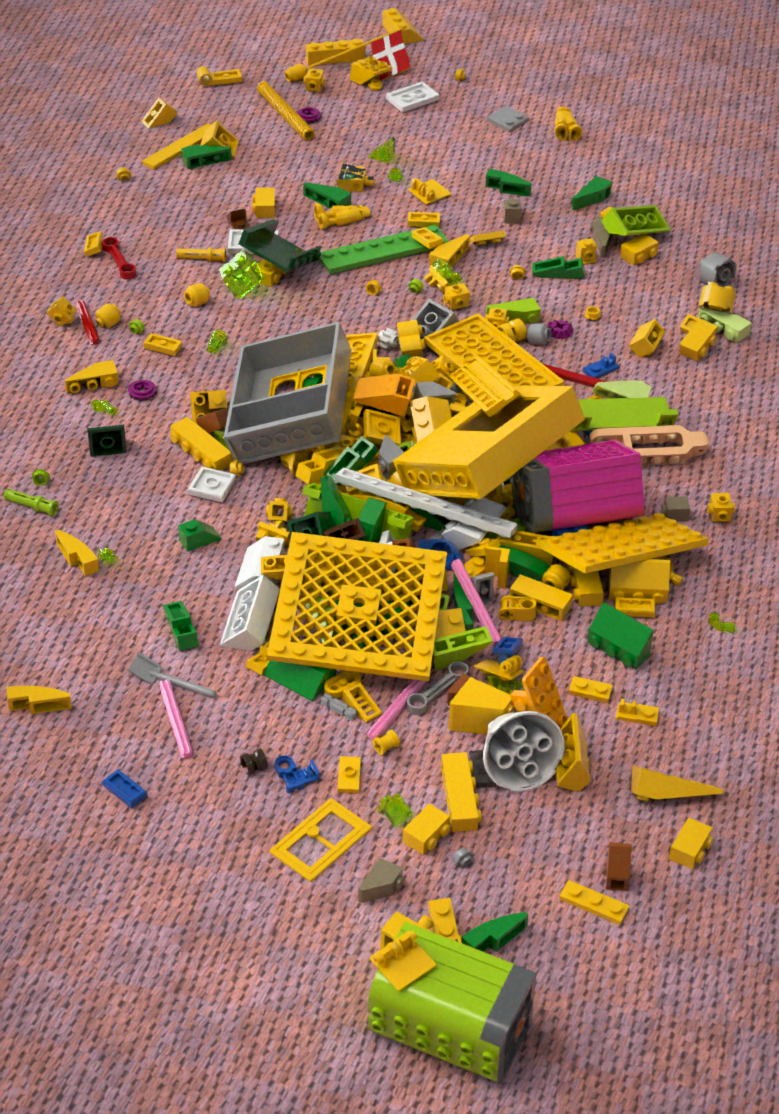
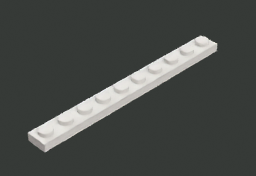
M344 467L335 476V481L340 482L344 486H352L363 492L374 493L378 497H386L396 503H404L415 509L426 510L430 514L444 516L448 520H457L467 526H475L486 532H494L501 537L510 538L517 530V523Z

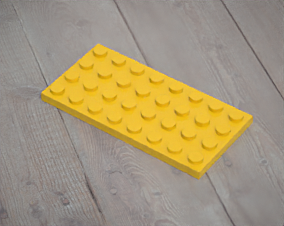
M479 313L424 337V343L439 356L444 355L448 358L456 370L464 364L469 366L476 360L474 357L477 355L513 386H564V381Z
M655 513L653 516H641L635 520L627 519L621 523L595 526L589 530L580 529L575 533L548 536L547 539L539 540V548L586 574L708 546L709 538L701 535L700 532L689 529L688 526L677 523L674 519L665 517L662 513Z

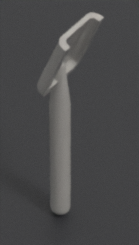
M140 652L127 670L150 684L156 678L161 681L167 679L172 685L210 698L216 696V692L212 689L160 673L162 666Z

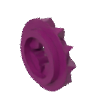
M305 107L297 112L307 124L309 121L314 123V121H319V118H321L320 111L313 107Z
M554 319L553 322H549L547 325L551 329V337L565 339L573 334L572 324L568 323V321H562L561 319L557 321Z
M148 380L135 381L128 387L129 396H133L134 400L137 398L148 400L149 397H154L156 385Z

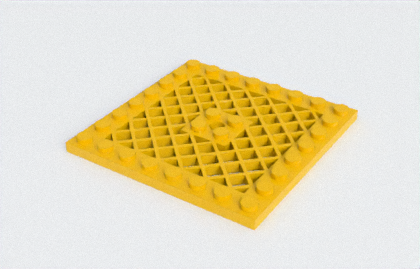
M292 532L267 652V660L429 681L447 552ZM318 557L321 561L315 564L312 560ZM335 560H338V561L340 562V564L337 565V566H334V565L332 564V562H334ZM357 562L360 566L354 569L351 565ZM377 565L380 569L373 571L371 567ZM327 566L330 570L323 572L321 568ZM396 567L399 572L393 574L391 569ZM346 568L349 573L343 575L340 571ZM416 570L419 574L413 576L410 572ZM366 571L369 575L363 578L360 573ZM315 572L318 576L312 579L309 575ZM385 573L388 578L382 580L379 576ZM335 575L338 579L332 582L329 577ZM405 576L408 580L402 583L399 578ZM354 577L357 582L351 584L349 580ZM423 579V584L421 585L418 581ZM374 580L377 584L371 586L368 582ZM324 581L327 585L321 588L318 583ZM392 582L396 585L393 589L388 586ZM341 584H344L342 585L341 590L337 587ZM414 585L416 589L411 592L408 587ZM312 587L315 592L309 594L306 590ZM381 589H383L386 593L381 595ZM332 590L335 594L329 597L326 593ZM402 591L405 596L399 598L397 593ZM321 596L324 600L317 603L315 599ZM391 597L395 602L388 604L385 600ZM411 600L414 605L408 607L405 603ZM310 603L313 607L306 610L304 605ZM362 603L364 606L356 607L354 604ZM329 605L332 610L326 612L323 608ZM400 607L403 611L397 614L394 609ZM419 609L417 616L414 612ZM318 612L321 616L315 619L312 614ZM389 613L392 617L386 620L383 615ZM336 615L337 621L335 622L331 617ZM409 616L412 620L406 623L403 618ZM306 618L309 623L303 625L300 621ZM378 620L381 624L375 627L374 625H376ZM327 621L330 625L323 628L320 624ZM397 622L400 625V627L394 629L392 627V624ZM346 623L350 628L343 630L340 626ZM415 625H416V631H414V630L412 629V627L415 626ZM366 626L369 631L363 633L360 629ZM315 627L318 632L312 635L309 630ZM386 628L390 633L383 636L380 631ZM335 630L338 635L331 637L329 633ZM406 631L410 636L404 639L400 634ZM355 632L358 637L352 640L349 635ZM304 634L306 639L300 641L297 637ZM375 635L378 640L372 643L369 638ZM324 637L327 641L320 644L318 639ZM395 638L398 643L392 645L389 640ZM344 639L347 644L341 647L337 642ZM412 641H414L413 648H412V646L409 644V643H411ZM361 642L367 645L363 649H360L358 646ZM384 645L387 649L381 652L378 647ZM404 647L407 652L401 655L398 650Z

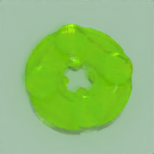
M437 258L432 264L435 271L443 278H447L448 282L452 285L459 284L463 279L459 273L452 271L453 267L449 263H444L440 258Z

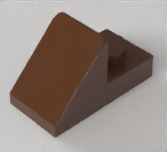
M246 209L230 211L226 216L232 229L244 230L250 227L246 220Z

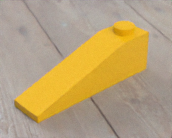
M634 765L632 767L631 792L637 794V799L649 801L650 798L666 799L723 794L724 789L692 780L688 781L674 775L668 776L658 771Z

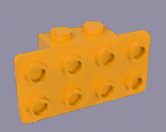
M540 657L522 678L525 691L514 690L510 696L516 712L534 711L545 714L561 729L568 720L547 659L546 657Z

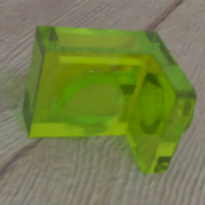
M399 793L392 797L388 794L379 801L381 805L376 809L378 812L383 810L394 827L413 815Z

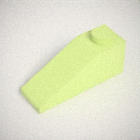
M636 380L598 382L593 388L592 393L607 399L649 397L652 386L647 385L643 381Z

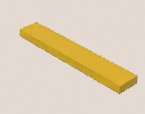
M207 123L142 160L143 165L155 170L181 155V148L200 144L204 131L211 125Z

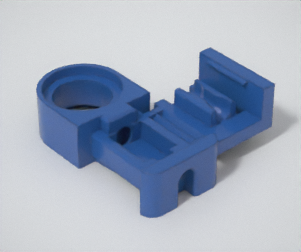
M279 756L275 760V771L279 778H283L287 793L294 792V789L302 790L304 789V784L320 780V773L313 760H310V765L307 766V769L302 768V770L301 768L297 770L296 764L289 756ZM282 763H287L290 765V767L282 769L279 767V765Z

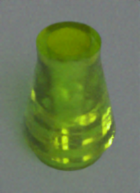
M220 329L213 331L206 351L215 354L226 343L227 334Z

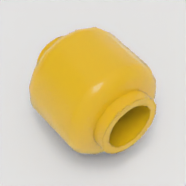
M202 283L188 286L184 293L186 303L193 307L206 304L210 296L209 289Z
M105 304L96 311L97 319L95 321L100 327L111 328L120 321L121 312L116 305Z
M375 359L369 368L371 377L382 376L386 372L389 374H395L396 372L393 362L389 359Z
M558 564L552 565L542 577L544 584L560 590H564L571 580V575L567 568Z

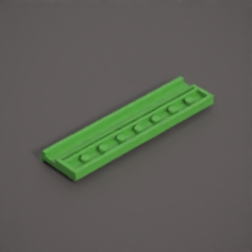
M437 225L426 227L443 238V244L450 241ZM411 231L325 250L321 252L319 260L326 267L329 274H334L434 249H429L412 238Z

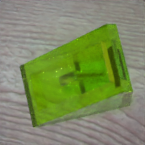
M392 137L375 148L367 158L389 163L395 156V138Z

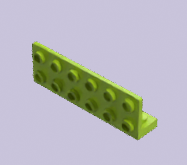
M665 397L578 399L585 420L571 431L671 426L675 424L679 414L677 409H669Z
M311 483L304 486L302 494L308 496L304 516L315 512H322L321 485ZM340 492L350 511L351 518H358L367 501ZM386 508L381 536L383 531L390 530L395 540L410 538L415 517Z

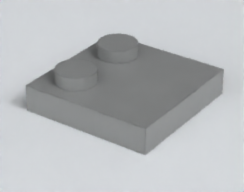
M505 106L488 116L487 121L507 132H511L528 122L529 117Z

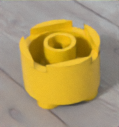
M709 282L708 285L703 286L698 305L699 308L704 307L705 309L732 314L736 297L735 288L731 286L720 287L715 282Z

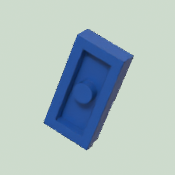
M609 353V357L603 356L600 361L584 367L583 373L590 377L601 378L620 369V367L616 364V356L613 353Z
M503 637L494 646L493 655H499V665L520 650L523 646V638Z

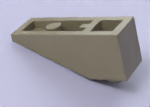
M597 216L595 222L591 223L590 231L593 232L592 237L601 258H605L613 234L608 233L601 222L603 217Z

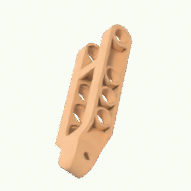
M681 425L602 428L593 430L590 433L591 443L617 440L633 449L632 444L645 445V443L663 444L666 442H677L682 445L681 447L633 449L641 454V466L684 464L690 457L705 454L709 445V438L704 432H690Z

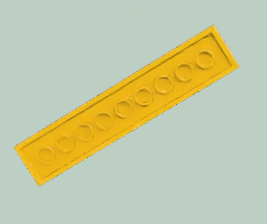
M377 332L346 335L352 350L341 436L342 434L346 435L347 424L350 422L348 415L351 409L354 410V401L352 400L359 377H365L364 374L368 371L373 357V349L376 348L379 339ZM335 443L327 444L325 448H333Z

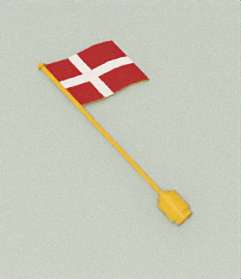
M399 27L397 30L308 67L299 63L287 68L284 71L285 78L288 82L298 81L304 78L309 68L316 67L368 44H371L372 56L376 60L386 62L387 65L392 66L391 71L379 76V81L410 69V62L403 44V27Z

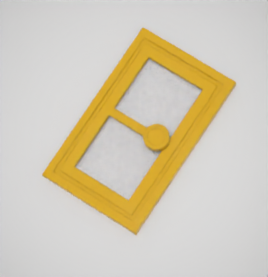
M330 798L272 847L269 853L306 880L312 882L372 829V826Z

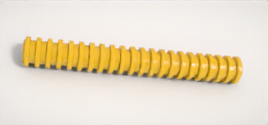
M263 81L258 84L257 91L305 141L311 140L315 135V131L300 115L294 111L268 82Z

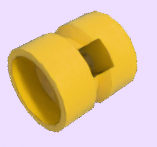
M514 319L497 326L500 331L514 342H519L527 337L526 326L520 319Z

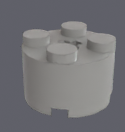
M711 253L700 262L699 280L707 285L709 282H715L719 284L718 286L725 288V286L731 284L729 282L731 278H735L737 264L720 253Z

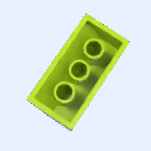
M656 205L611 208L601 220L605 229L611 234L626 236L671 231Z

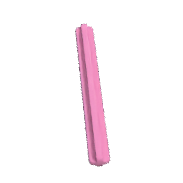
M460 559L454 560L451 567L482 627L487 626L493 641L492 645H496L502 638Z
M167 679L165 681L162 680L159 683L181 757L190 758L193 755L192 748L171 682Z
M413 679L368 731V738L372 740L376 737L379 738L406 707L407 698L411 694L417 693L427 681Z

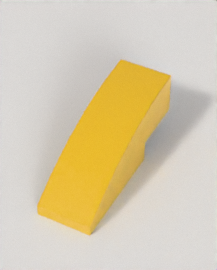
M336 446L313 453L311 460L298 463L296 477L308 485L321 480V477L325 476L324 473L341 455L344 449Z
M55 530L56 543L70 567L78 564L85 576L99 572L98 558L83 542L66 532Z
M41 686L6 687L9 711L30 708L31 714L72 709L71 696L68 692Z

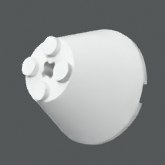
M524 711L503 714L488 724V733L483 752L486 772L498 786L510 789L511 791L520 792L541 786L555 774V769L560 759H563L565 743L562 731L550 717L539 712ZM533 785V786L528 787V788H521V787Z

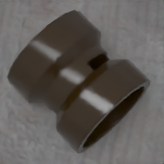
M261 748L254 750L252 754L240 755L242 767H247L248 769L247 775L254 773L257 769L263 770L268 768L266 756Z

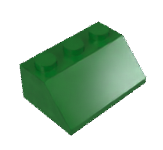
M604 602L589 628L587 642L592 647L606 652L609 657H615L622 661L625 666H631L637 670L650 657L654 630Z
M269 661L264 676L313 701L324 690V683L336 676V669Z

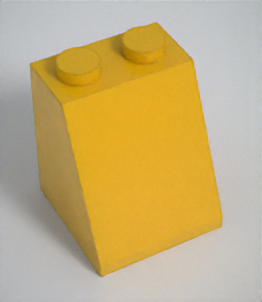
M470 677L450 702L448 729L458 732L487 734L488 724L491 721H494L503 714L514 713L515 707L510 694Z

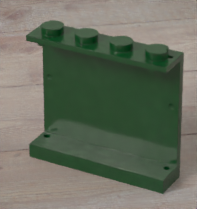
M275 219L244 229L238 245L287 273L317 261L321 256L320 251L322 246H316L305 251L276 235L275 231L279 222Z

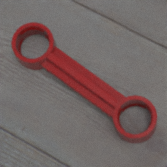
M115 237L103 239V250L110 253L119 267L120 277L126 280L133 279L136 276V267L125 260L119 250L118 239Z

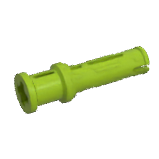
M9 488L5 490L3 495L4 500L32 507L35 512H45L51 517L59 509L58 501L46 500L43 496L33 497Z

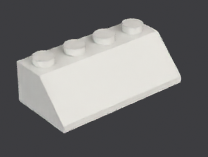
M262 575L237 591L219 646L252 651L260 648L265 643V636L270 628L269 623L274 614L273 610L278 601L280 588L266 576Z

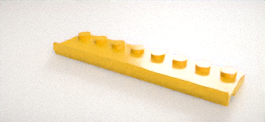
M477 355L474 357L476 360L469 366L464 364L449 376L452 382L489 417L499 414L504 406L518 396L523 397L513 385Z

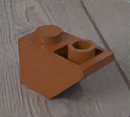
M609 842L606 864V890L628 891L632 844Z

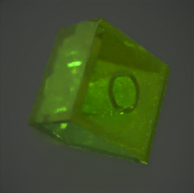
M244 249L219 270L222 280L237 299L242 298L263 280L257 260Z

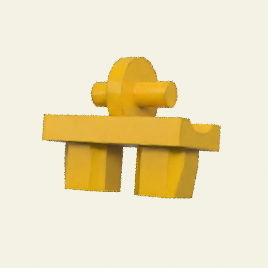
M279 520L276 524L270 523V525L261 521L258 523L256 542L265 536L284 539V547H289L290 532L284 528L283 521Z

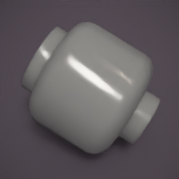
M530 324L525 339L531 345H546L551 340V329L546 324Z

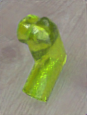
M717 612L709 614L708 623L716 630L735 632V622L721 621L719 619L720 615Z

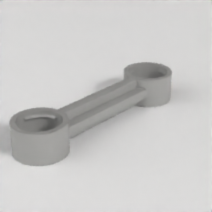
M461 661L451 663L447 675L422 694H411L407 698L408 712L413 715L424 714L427 711V704L447 690L462 676V674H454L453 670H462L464 674L468 675V665ZM420 702L424 705L420 707L412 706L411 703Z

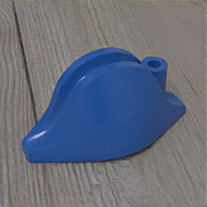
M422 539L418 544L421 549L447 552L445 568L452 569L451 564L454 560L460 559L462 561L464 559L463 554L460 553L456 545L445 539Z

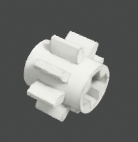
M386 328V331L381 330L378 335L379 346L385 349L395 348L399 341V336L396 335L397 331Z

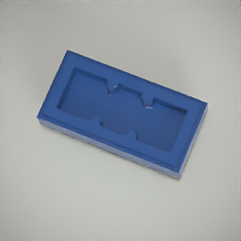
M119 769L102 781L105 788L130 808H133L147 797V791Z

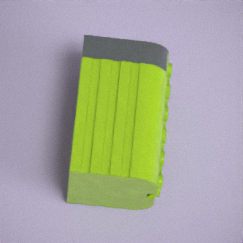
M404 922L395 939L402 936L406 931H414L417 935L415 941L437 966L399 992L378 969L368 997V1010L371 1011L369 1030L501 1084L532 1024L536 972L411 923Z

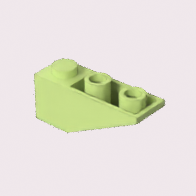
M699 308L698 318L718 326L716 333L725 328L724 336L728 340L738 343L750 335L752 323L741 316Z

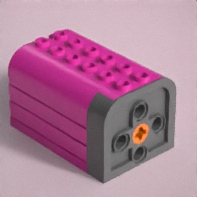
M617 440L545 450L511 476L515 515L520 520V526L525 527V530L529 533L542 535L543 532L586 525L596 526L598 523H614L616 520H632L634 517H640L644 513L641 454Z

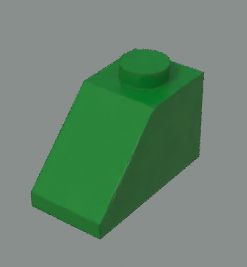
M368 498L358 517L365 536L359 538V540L374 542L380 539L387 502Z
M196 519L178 525L179 541L187 552L222 539L213 526Z

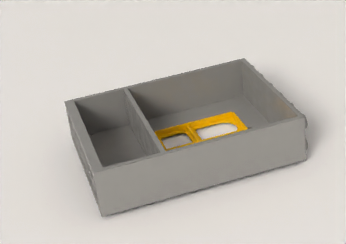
M340 322L241 346L223 437L234 460H239L240 463L245 464L340 442L352 350ZM310 375H323L322 383L302 388L304 380ZM288 380L296 382L295 391L275 395L276 388L282 382Z

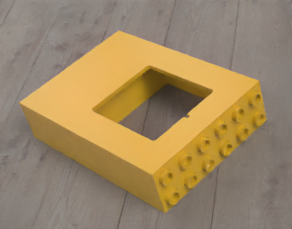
M514 386L523 397L518 396L504 406L499 414L491 417L486 415L473 402L393 460L403 487L433 496L482 499L585 420L573 386Z

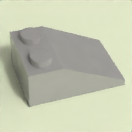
M430 298L412 319L417 320L418 325L421 324L423 335H420V339H424L427 335L459 322L453 311ZM425 344V349H422V352H425L430 347Z

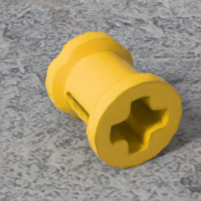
M389 730L386 735L374 738L372 744L380 755H384L388 749L400 746V740L393 730Z

